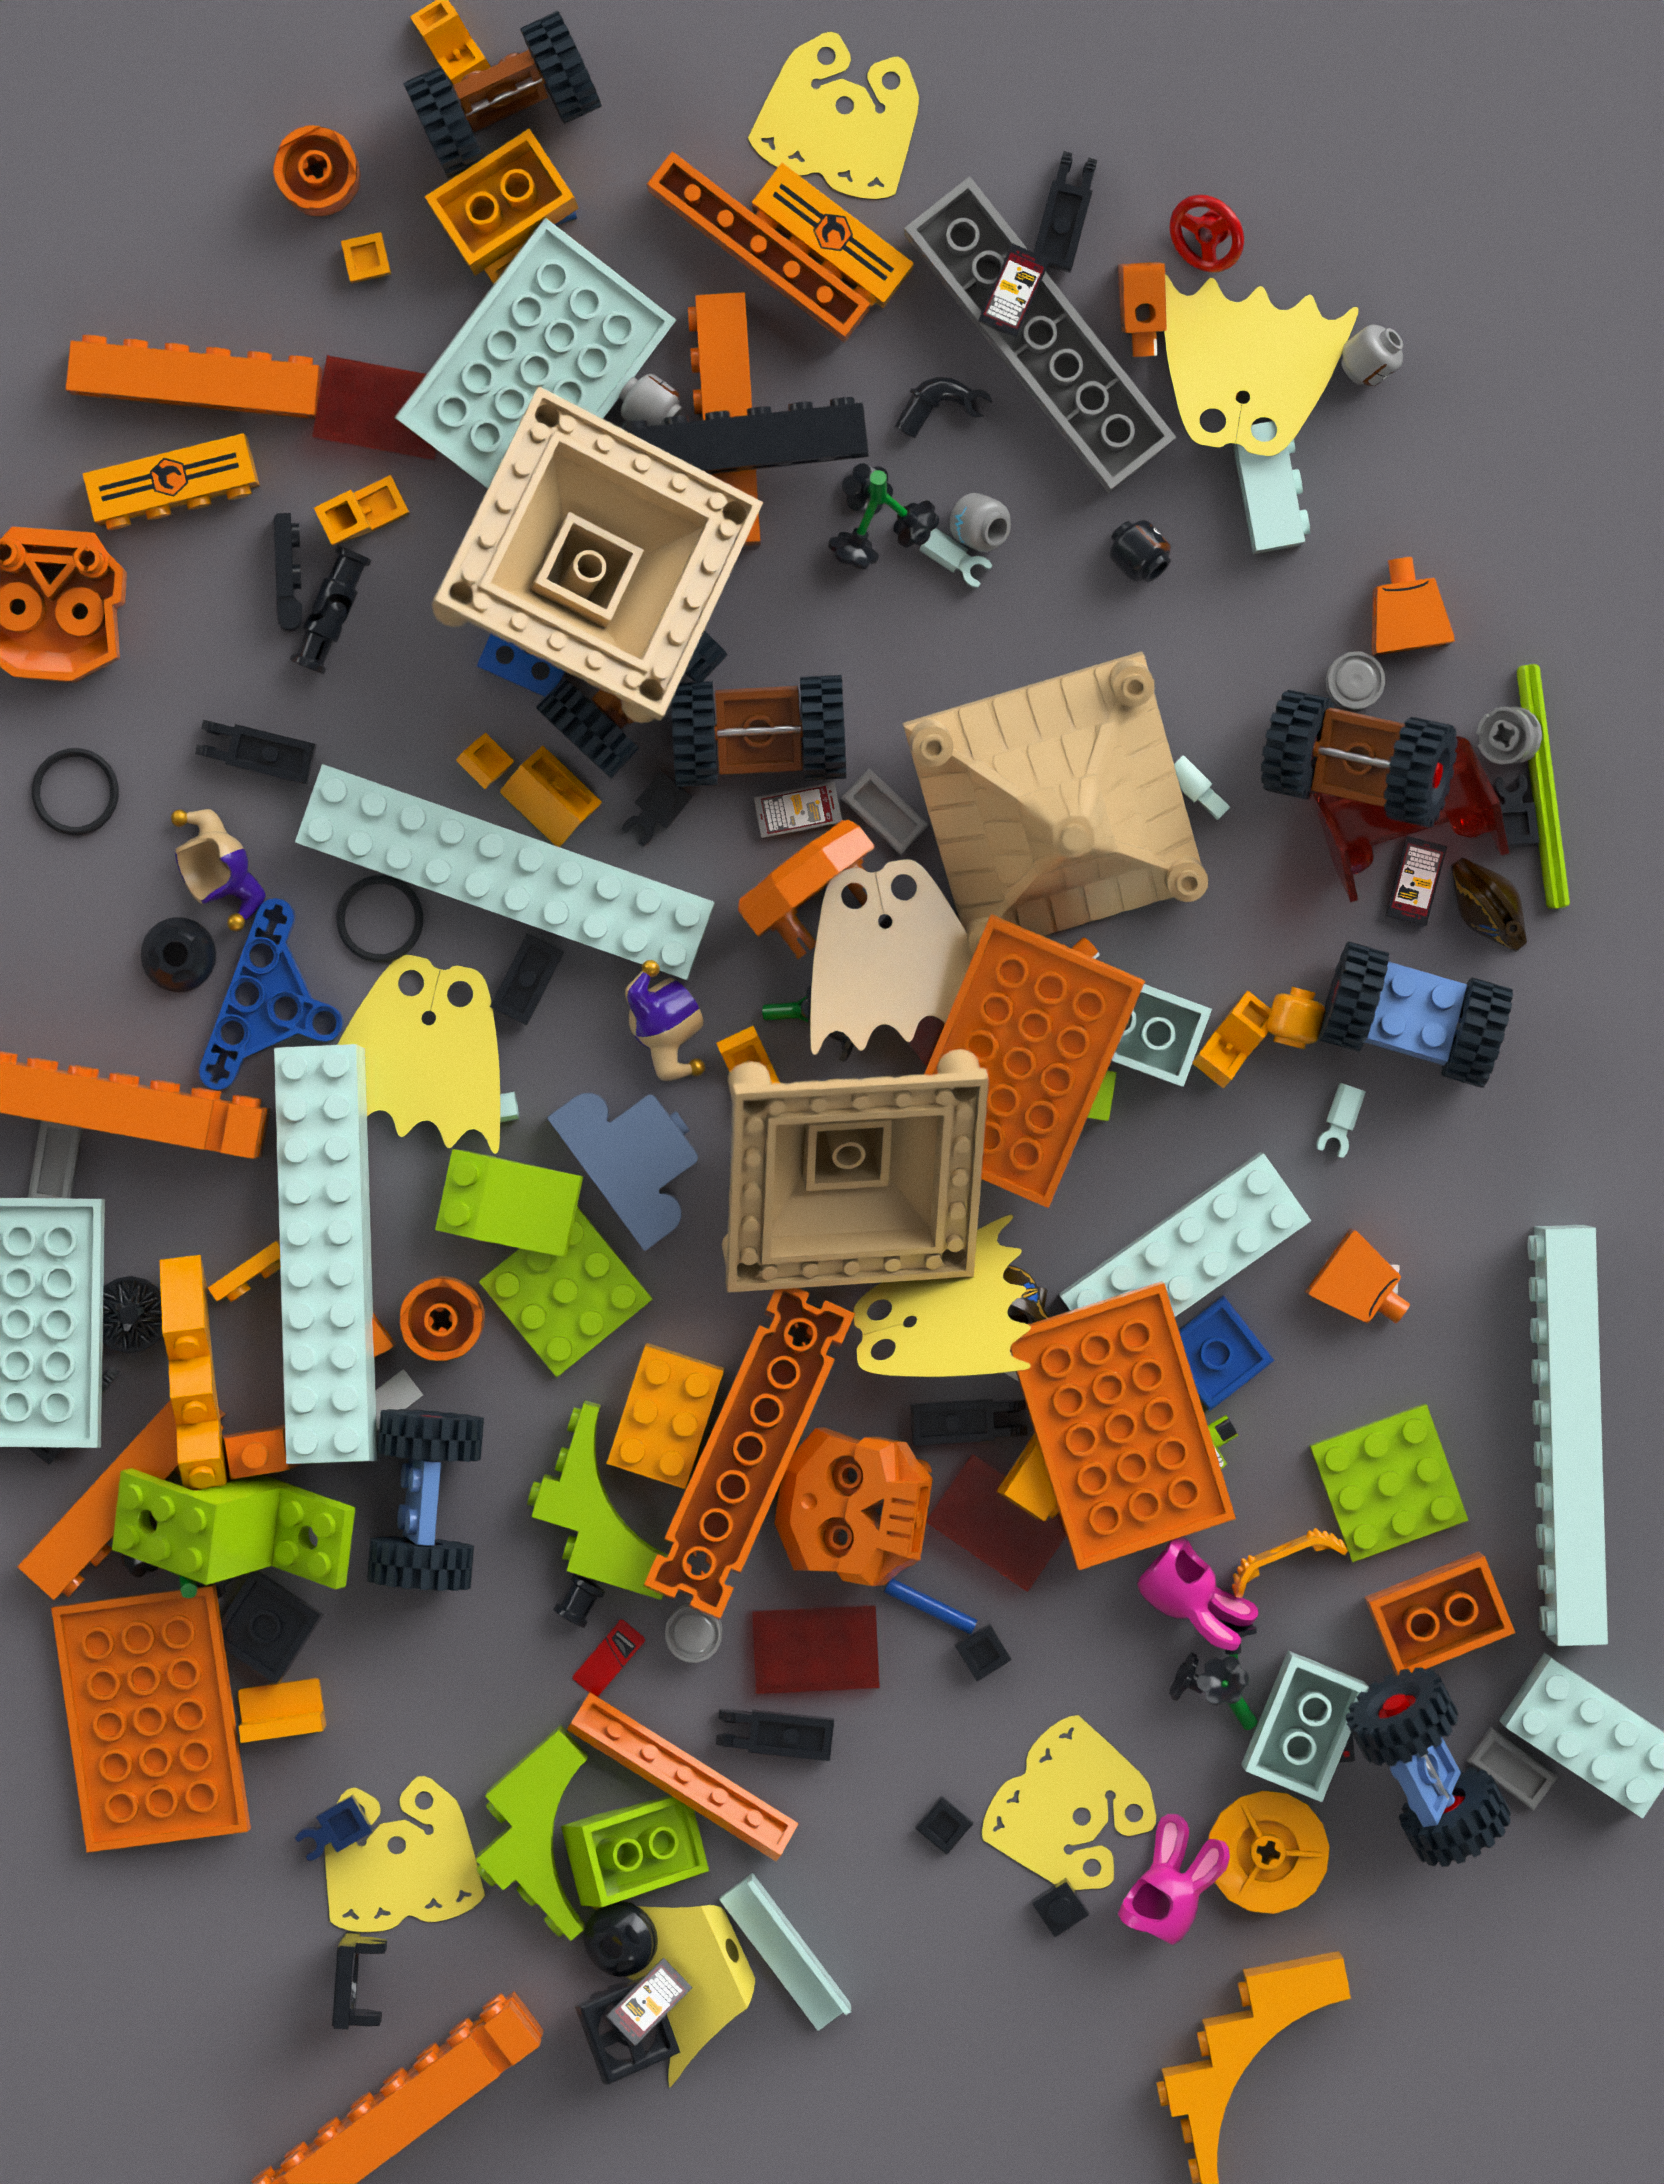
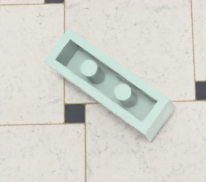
M1273 421L1251 425V433L1257 440L1268 442L1276 436L1277 426ZM1294 439L1283 451L1274 456L1252 454L1246 451L1243 446L1236 444V441L1235 444L1232 443L1253 554L1304 544V535L1310 534V523L1306 509H1299L1297 494L1303 493V486L1299 469L1292 470L1289 454L1295 453Z

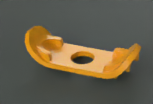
M1314 1528L1313 1532L1309 1530L1306 1535L1255 1556L1248 1555L1247 1560L1242 1558L1241 1567H1237L1238 1574H1233L1235 1582L1232 1584L1234 1596L1242 1598L1247 1583L1260 1575L1259 1567L1312 1546L1316 1552L1334 1549L1345 1555L1348 1550L1343 1540L1340 1539L1338 1541L1333 1533H1330V1535L1327 1531L1321 1533L1317 1528Z

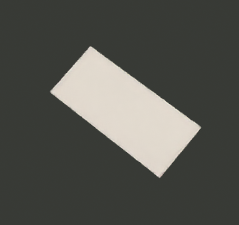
M404 1369L375 1390L377 1430L379 1429L381 1410L406 1409L423 1396Z

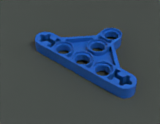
M273 898L266 900L261 904L256 913L200 1064V1079L210 1089L222 1090L230 1087L238 1077L244 1058L290 1037L301 1034L318 1041L327 1042L337 1038L343 1030L344 1019L340 1011L332 1005L313 999L288 945V940L295 924V911L291 904L283 899ZM277 905L283 907L282 914L287 916L286 923H278L273 935L282 936L279 945L270 938L257 937L259 928L265 932L268 931L271 920L265 917L266 911L275 910ZM261 943L267 944L273 951L272 962L263 968L255 966L250 958L253 947ZM245 982L253 983L259 991L258 1000L251 1006H243L236 998L237 988ZM285 996L294 999L298 1007L295 1017L288 1021L278 1018L274 1010L277 1000ZM321 1011H329L336 1018V1028L328 1035L319 1034L313 1026L314 1017ZM229 1021H237L244 1027V1038L236 1045H230L222 1038V1028ZM216 1044L227 1051H238L236 1060L227 1056L224 1069L230 1072L229 1077L220 1078L218 1083L212 1081L213 1074L208 1072L209 1065H217L222 1053L213 1052Z

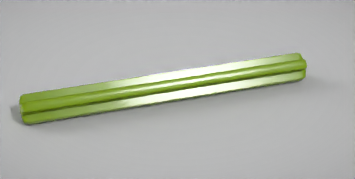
M1529 664L1518 667L1516 672L1521 708L1529 710L1536 716L1542 730L1540 748L1528 760L1532 797L1535 804L1546 906L1549 909L1565 908L1569 906L1570 900L1540 667L1537 664Z

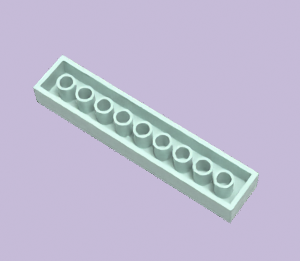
M324 764L321 766L295 843L633 962L643 964L647 960H653L658 963L660 971L685 980L689 979L715 905L714 901Z
M357 1044L274 1048L286 1464L378 1461L372 1325L373 1297L365 1048Z
M1586 1225L1534 1226V1235L1528 1236L1529 1260H1535L1536 1277L1529 1278V1297L1531 1302L1536 1301L1537 1318H1531L1530 1336L1531 1342L1538 1345V1359H1532L1531 1375L1533 1384H1538L1539 1400H1533L1532 1413L1534 1425L1540 1426V1441L1534 1442L1535 1466L1541 1467L1542 1483L1535 1484L1536 1507H1542L1543 1524L1536 1525V1542L1538 1549L1543 1548L1544 1565H1538L1537 1581L1539 1590H1544L1545 1606H1539L1538 1611L1540 1631H1545L1546 1637L1557 1646L1607 1645L1596 1228Z

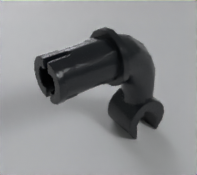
M935 377L923 381L915 389L911 388L909 392L912 393V396L894 427L916 438L933 407L938 408L941 401L959 403L963 405L964 411L969 416L977 418L984 416L973 410L970 401L978 396L992 403V400L986 391L980 389L972 390L951 377Z

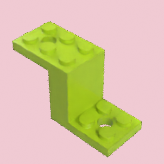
M130 1468L120 1472L112 1550L205 1585L273 1566L336 1590L346 1586L355 1507L263 1474L226 1482V1485L194 1491ZM150 1511L157 1520L156 1530L152 1527L149 1520ZM310 1527L318 1538L317 1546H314L310 1541Z

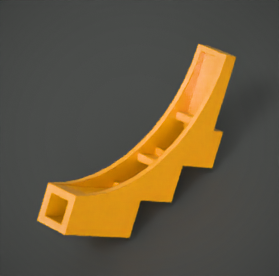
M201 1255L159 1260L162 1331L169 1360L170 1399L176 1421L178 1465L183 1487L196 1491L208 1487L226 1485V1482H230L219 1415L210 1336L207 1283Z
M1340 1951L1243 1969L1245 1981L1237 1983L1242 2007L1250 2006V2010L1202 2019L1204 2031L1197 2032L1201 2057L1209 2056V2059L1161 2069L1164 2081L1156 2082L1161 2107L1169 2106L1172 2117L1187 2114V2118L1180 2119L1184 2143H1192L1195 2158L1188 2159L1192 2184H1219L1217 2149L1225 2109L1235 2085L1258 2051L1277 2033L1304 2015L1329 2004L1351 1999L1344 1959Z

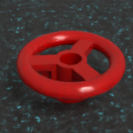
M1193 195L1180 201L1174 208L1169 223L1170 236L1176 251L1188 264L1201 271L1215 273L1231 268L1239 260L1244 248V233L1238 217L1228 205L1209 195ZM1196 207L1210 209L1201 217L1192 216L1187 213ZM1182 226L1194 233L1196 240L1201 244L1202 257L1194 253L1187 245L1182 234ZM1231 235L1232 245L1230 251L1225 257L1217 260V245Z

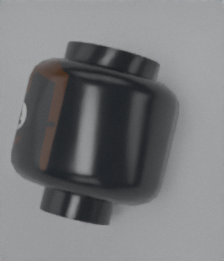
M1146 520L1138 521L1134 524L1126 521L1111 536L1114 542L1110 548V558L1133 581L1145 580L1146 582H1151L1159 577L1171 562V559L1168 557L1171 551L1170 543Z

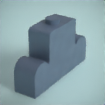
M582 1093L548 1116L547 1119L642 1249L646 1251L672 1232L679 1225L682 1218V1207L679 1200L669 1193H662L660 1188L698 1161V1153L685 1137V1134L690 1129L677 1111L669 1115L658 1098L653 1094L644 1097L610 1122L608 1120L609 1107L607 1102L598 1094Z

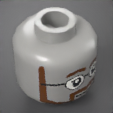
M1375 324L1365 327L1344 344L1343 358L1341 360L1344 372L1356 384L1367 386L1380 384L1402 366V339L1391 328L1385 329Z
M646 374L639 380L632 377L619 395L624 400L621 407L622 417L627 421L647 420L648 426L664 425V418L680 416L683 409L679 405V392L654 374Z

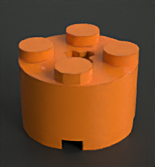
M308 125L292 131L282 140L275 157L273 172L279 189L294 208L308 216H327L339 212L352 201L360 189L361 171L358 159L351 145L341 134L329 128ZM315 163L324 168V176L319 179L311 175L312 169L310 166Z
M438 1276L422 1282L409 1292L400 1309V1328L404 1341L413 1352L428 1360L448 1361L464 1355L477 1343L484 1329L485 1309L479 1295L469 1284L454 1277ZM434 1309L438 1312L444 1309L450 1311L451 1314L448 1319L452 1322V1326L443 1325L441 1328H437L434 1325L437 1318L432 1314Z

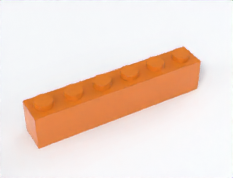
M673 151L647 183L650 194L844 343L870 311V303Z
M745 292L695 295L696 306L688 307L689 332L697 331L698 348H690L692 373H700L701 389H693L694 413L703 414V420H706V413L715 411H730V417L746 416V409L752 408ZM756 470L711 475L758 499ZM759 513L743 546L761 545Z
M82 335V341H70L66 391L71 395L318 420L323 370L319 365H313V358L290 355L288 356V362L273 361L272 354L257 351H248L247 358L230 356L231 350L217 347H206L205 354L189 352L190 346L177 343H165L164 349L148 348L149 342L137 339H124L123 345L107 344L106 337L97 335Z
M171 1400L17 1566L53 1600L62 1593L69 1598L84 1582L85 1579L80 1573L91 1562L97 1567L112 1551V1547L108 1543L114 1536L121 1471L133 1468L163 1480H167L174 1471L181 1476L178 1465L177 1428ZM219 1408L221 1421L226 1414Z

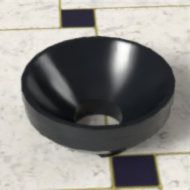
M174 917L157 923L150 929L142 943L141 961L146 975L157 986L168 991L185 992L199 987L209 978L216 964L217 953L211 934L204 926L189 918ZM172 942L182 943L188 952L186 962L178 967L170 966L164 959V949Z
M619 1901L600 1907L589 1918L584 1929L583 1939L588 1957L601 1971L612 1976L627 1977L640 1972L649 1965L657 1951V1931L652 1920L641 1908L632 1903ZM612 1935L620 1940L623 1946L621 1956H611L604 1950L603 1938L605 1936Z

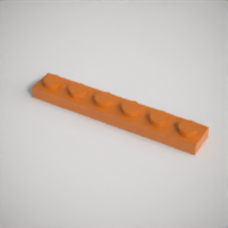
M589 1692L566 1729L774 1861H777L799 1824L591 1692Z

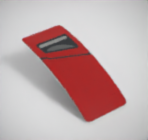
M623 1619L619 1620L572 1676L573 1680L587 1692H591L598 1697L645 1642V1638Z

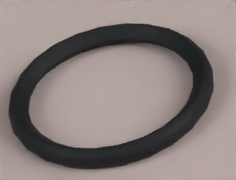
M68 748L49 756L38 768L32 783V800L39 817L52 829L67 835H83L102 827L115 811L119 798V785L111 766L98 754L82 748ZM68 757H83L95 762L106 774L110 785V799L104 813L92 823L80 827H70L55 821L46 812L40 797V786L47 770L54 763Z
M385 875L363 878L354 883L344 893L339 902L336 913L339 936L345 946L363 960L371 962L396 960L407 954L415 946L423 928L421 903L415 892L397 878ZM373 884H386L401 890L410 900L415 913V925L408 941L399 949L386 954H374L359 948L351 940L345 926V912L351 898L359 890Z

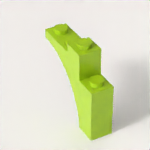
M585 1400L582 1409L574 1407L567 1431L574 1433L570 1449L561 1448L555 1467L556 1471L562 1472L561 1478L545 1474L542 1483L533 1482L527 1505L534 1507L531 1517L579 1531L577 1537L569 1535L562 1559L569 1561L568 1572L662 1600L663 1595L645 1588L643 1585L657 1554L666 1558L668 1554L656 1549L640 1538L624 1522L609 1500L601 1480L596 1457L595 1437L601 1405Z
M559 1725L487 1790L485 1795L489 1800L486 1804L487 1809L500 1823L507 1820L510 1825L478 1853L476 1861L480 1865L476 1870L491 1887L498 1884L503 1891L516 1880L520 1884L516 1889L521 1897L532 1907L537 1903L547 1914L544 1921L558 1937L565 1934L572 1941L583 1931L585 1922L574 1910L561 1885L554 1858L553 1830L562 1794L579 1767L587 1761L588 1754L564 1727Z

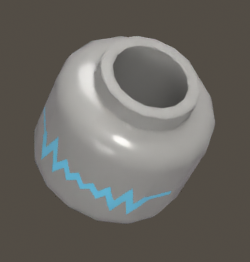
M970 493L963 496L955 504L949 520L950 531L957 541L982 552H990L997 549L1007 539L1011 526L1010 513L1007 507L998 500L981 493Z

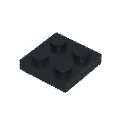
M259 1570L253 1571L221 1619L225 1650L273 1683L280 1684L324 1614Z

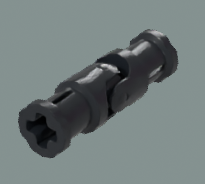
M338 545L335 550L338 556L328 578L323 579L313 604V612L308 616L303 626L306 632L297 654H292L290 658L292 662L324 674L326 671L323 665L333 642H338L342 631V624L346 621L358 592L355 588L362 571L372 561L361 554ZM336 594L340 602H333L328 597Z

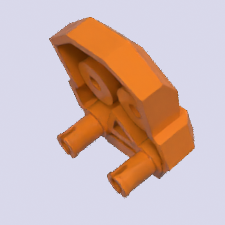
M11 527L0 539V667L17 679L76 683L120 659L117 609L125 604L127 572L106 551L95 533ZM40 565L64 568L51 583ZM17 600H23L26 605L25 611L20 615H15L12 611V605ZM83 604L88 609L87 616L80 620L76 619L74 609L76 606Z
M842 820L825 834L798 851L772 871L755 888L739 899L738 911L758 938L770 929L772 932L777 930L798 960L807 952L797 941V938H801L809 950L815 947L816 941L796 916L798 913L797 909L828 886L830 880L841 871L852 868H862L865 870L861 865L864 863L862 858L874 850L873 847L875 846L860 826L850 820ZM857 883L846 885L863 906L867 900V894L863 890L864 887Z
M825 1427L815 1428L792 1455L779 1488L774 1524L793 1570L837 1572L842 1581L868 1586L886 1585L902 1570L915 1565L921 1559L933 1478L929 1475V1473H932L930 1464L925 1460L916 1459L907 1442L881 1437H864L862 1440H858ZM851 1468L857 1472V1480L854 1483H851L848 1479V1472ZM883 1506L882 1515L880 1516L875 1509ZM842 1529L848 1534V1540L845 1544H842L838 1538L839 1532Z

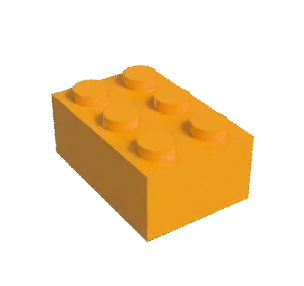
M527 129L425 196L431 210L475 276L484 271V268L523 244L544 218L556 224L579 209L575 197L530 129Z
M646 1343L606 1464L686 1489L724 1368Z

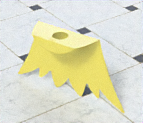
M705 1905L678 1908L637 1906L650 1917L655 1926L658 1938L657 1951L653 1960L646 1968L626 1978L636 1980L645 1976L661 1959L665 1958L692 1987L667 2013L681 2052L670 2057L668 2071L669 2088L676 2082L686 2066L703 2046L727 2023L748 2008L754 1992L755 1976L725 1910L719 1906ZM613 1936V1941L622 1946L620 1940Z

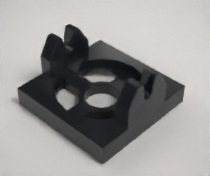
M346 1932L337 1947L332 2017L334 2029L348 2030L350 2026H380L382 2012L356 2008L359 1955L385 1954L387 1950L386 1939L361 1937V1932Z
M643 1977L629 1983L608 1986L607 1990L594 1992L590 1996V2000L575 2006L603 2084H611L681 2053L667 2014L656 2024L654 2042L650 2049L646 2051L643 2049L642 2040L636 2046L631 2047L614 2028L599 2035L600 2019L611 2003L614 2007ZM618 2042L621 2045L628 2046L631 2058L615 2059L604 2048Z

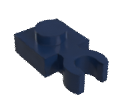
M352 1794L316 1816L321 1827L318 1829L314 1827L304 1828L296 1835L295 1840L299 1842L306 1837H311L316 1841V1849L306 1855L307 1860L312 1861L321 1856L327 1844L331 1843L335 1851L339 1852L372 1833L374 1829Z

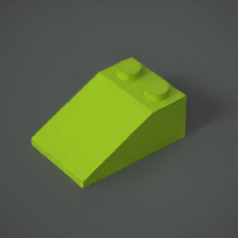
M452 1149L435 1230L471 1239L566 1257L583 1176L472 1151Z
M671 1795L595 1814L561 1826L581 1906L604 1907L709 1871L695 1812L692 1808Z

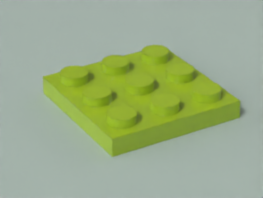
M578 1206L566 1257L519 1248L479 1281L556 1377L561 1375L653 1300L651 1295Z
M1425 1403L1309 1445L1352 1562L1469 1521L1431 1414Z

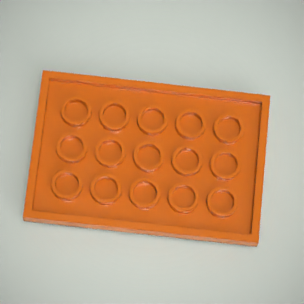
M991 915L988 919L924 1075L933 1076L938 1074L937 1066L939 1060L950 1051L958 1049L967 1050L976 1056L980 1069H986L989 1079L981 1179L1049 1208L1145 984V980L995 915Z
M1162 1281L1028 1324L1031 1329L1011 1345L1010 1353L1012 1357L1027 1362L1031 1366L1029 1369L1016 1371L1078 1570L1236 1519L1168 1293Z
M216 1584L197 1587V1594L193 1598L183 1597L181 1589L52 1607L86 1852L248 1832L251 1829Z

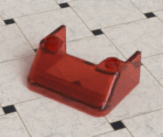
M1456 736L1457 747L1455 753H1457L1456 762L1453 764V779L1451 778L1449 783L1450 791L1448 796L1445 797L1443 811L1440 810L1439 819L1437 822L1434 821V826L1432 827L1449 822L1454 833L1468 838L1490 832L1501 856L1509 854L1500 801L1471 743L1464 737ZM1321 792L1313 794L1333 865L1350 902L1358 900L1353 874L1364 871L1372 864L1374 860L1373 845L1428 829V827L1387 818V811L1384 810L1383 806Z

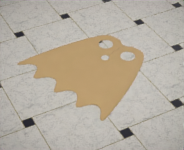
M904 859L888 862L882 870L871 873L866 872L862 868L846 869L830 880L822 902L813 959L810 1016L812 1054L818 1053L824 1039L834 1031L843 1032L858 1050L863 1051L866 1048L871 1033L879 1025L886 1024L892 1026L907 1042H910L914 1038L919 1022L926 1016L937 1017L946 1023L973 954L968 946L967 933L933 878L916 861ZM906 874L915 880L917 890L915 895L909 900L897 899L891 891V883L898 875ZM850 883L860 884L866 890V903L859 909L848 908L842 901V890ZM883 913L889 915L892 919L890 928L883 929L878 924V918Z

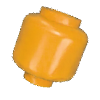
M1291 987L1290 994L1280 993L1274 997L1267 1022V1029L1274 1035V1042L1305 1050L1306 1044H1313L1318 1040L1325 1015V1007L1321 1003L1314 1001L1315 992Z

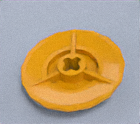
M1262 1790L1239 1797L1219 1814L1209 1832L1208 1840L1218 1839L1224 1841L1229 1848L1230 1854L1227 1869L1215 1881V1884L1228 1900L1248 1911L1275 1914L1296 1908L1316 1892L1327 1872L1330 1846L1323 1823L1306 1803L1287 1793ZM1268 1841H1273V1847L1278 1851L1277 1855H1269L1267 1861H1262V1855L1257 1851L1258 1846H1266Z

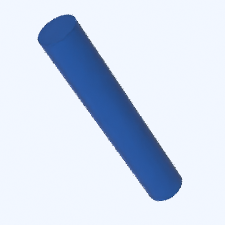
M891 1579L885 1587L884 1593L970 1635L978 1621L895 1579Z

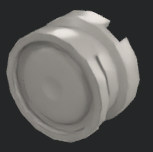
M1360 651L1348 652L1337 658L1328 668L1325 676L1326 692L1331 701L1339 708L1350 711L1362 710L1375 703L1382 695L1385 686L1384 670L1379 661L1370 654Z
M1517 706L1495 708V710L1485 714L1479 722L1476 733L1479 735L1480 744L1478 747L1482 754L1491 762L1501 765L1524 763L1531 759L1539 750L1542 740L1541 725L1536 716L1529 710Z
M689 1602L680 1605L671 1613L666 1623L665 1640L668 1649L675 1657L685 1662L698 1663L709 1659L717 1652L722 1641L723 1626L721 1620L690 1608Z

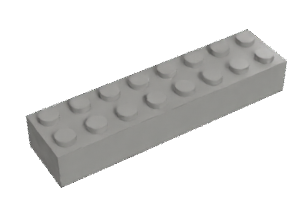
M970 176L904 228V237L1108 494L1175 441L1176 436L1046 272L1016 338L978 322L1012 243L1022 248H1027Z

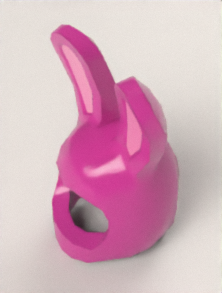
M1184 1536L1170 1540L1166 1545V1549L1152 1562L1136 1583L1140 1594L1155 1609L1175 1619H1189L1197 1631L1210 1644L1221 1649L1237 1650L1241 1643V1637L1215 1617L1237 1626H1249L1258 1617V1608L1254 1603L1244 1598L1235 1597L1233 1594L1216 1587V1575L1211 1567L1196 1554L1190 1542Z
M1167 1814L1160 1819L1156 1830L1153 1864L1132 1886L1118 1912L1121 1921L1128 1927L1138 1932H1148L1171 1945L1180 1942L1189 1931L1198 1910L1200 1894L1226 1871L1230 1858L1229 1848L1224 1841L1209 1839L1202 1846L1185 1873H1181L1180 1867L1188 1843L1189 1827L1184 1818L1178 1814Z

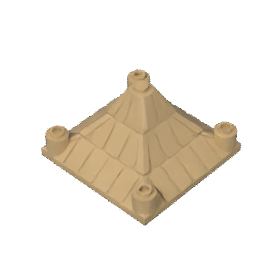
M538 386L527 410L520 419L517 431L445 579L434 596L432 603L433 613L440 622L447 626L457 627L467 622L480 626L499 638L519 646V648L550 662L554 666L621 699L622 709L633 721L639 723L650 722L654 719L660 721L669 706L763 502Z
M1142 651L902 723L959 921L967 933L968 946L973 955L991 915H995L1041 936H1046L1057 931L1066 930L1172 897L1183 902H1192L1201 898L1208 888V875L1201 865L1156 702L1154 679L1148 671Z
M958 1049L950 1051L939 1060L937 1066L938 1074L933 1076L912 1075L900 1076L898 1078H865L862 1080L836 1078L821 1082H795L791 1084H771L768 1070L757 1062L741 1063L734 1067L728 1077L733 1102L728 1234L722 1242L726 1263L725 1282L727 1292L973 1277L989 1080L986 1069H980L976 1056L967 1050Z

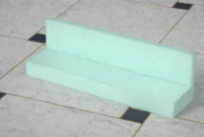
M753 1872L720 1896L719 1900L817 2031L840 2014L844 2013L847 2016L851 2013V2003Z

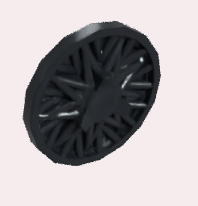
M135 1276L116 1278L103 1286V1343L113 1350L125 1353L144 1351L157 1343L163 1335L160 1289L147 1279Z

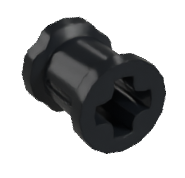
M574 1574L571 1578L573 1584L562 1603L556 1604L553 1610L566 1620L585 1628L588 1623L586 1620L588 1613L597 1598L604 1596L605 1591L588 1579Z

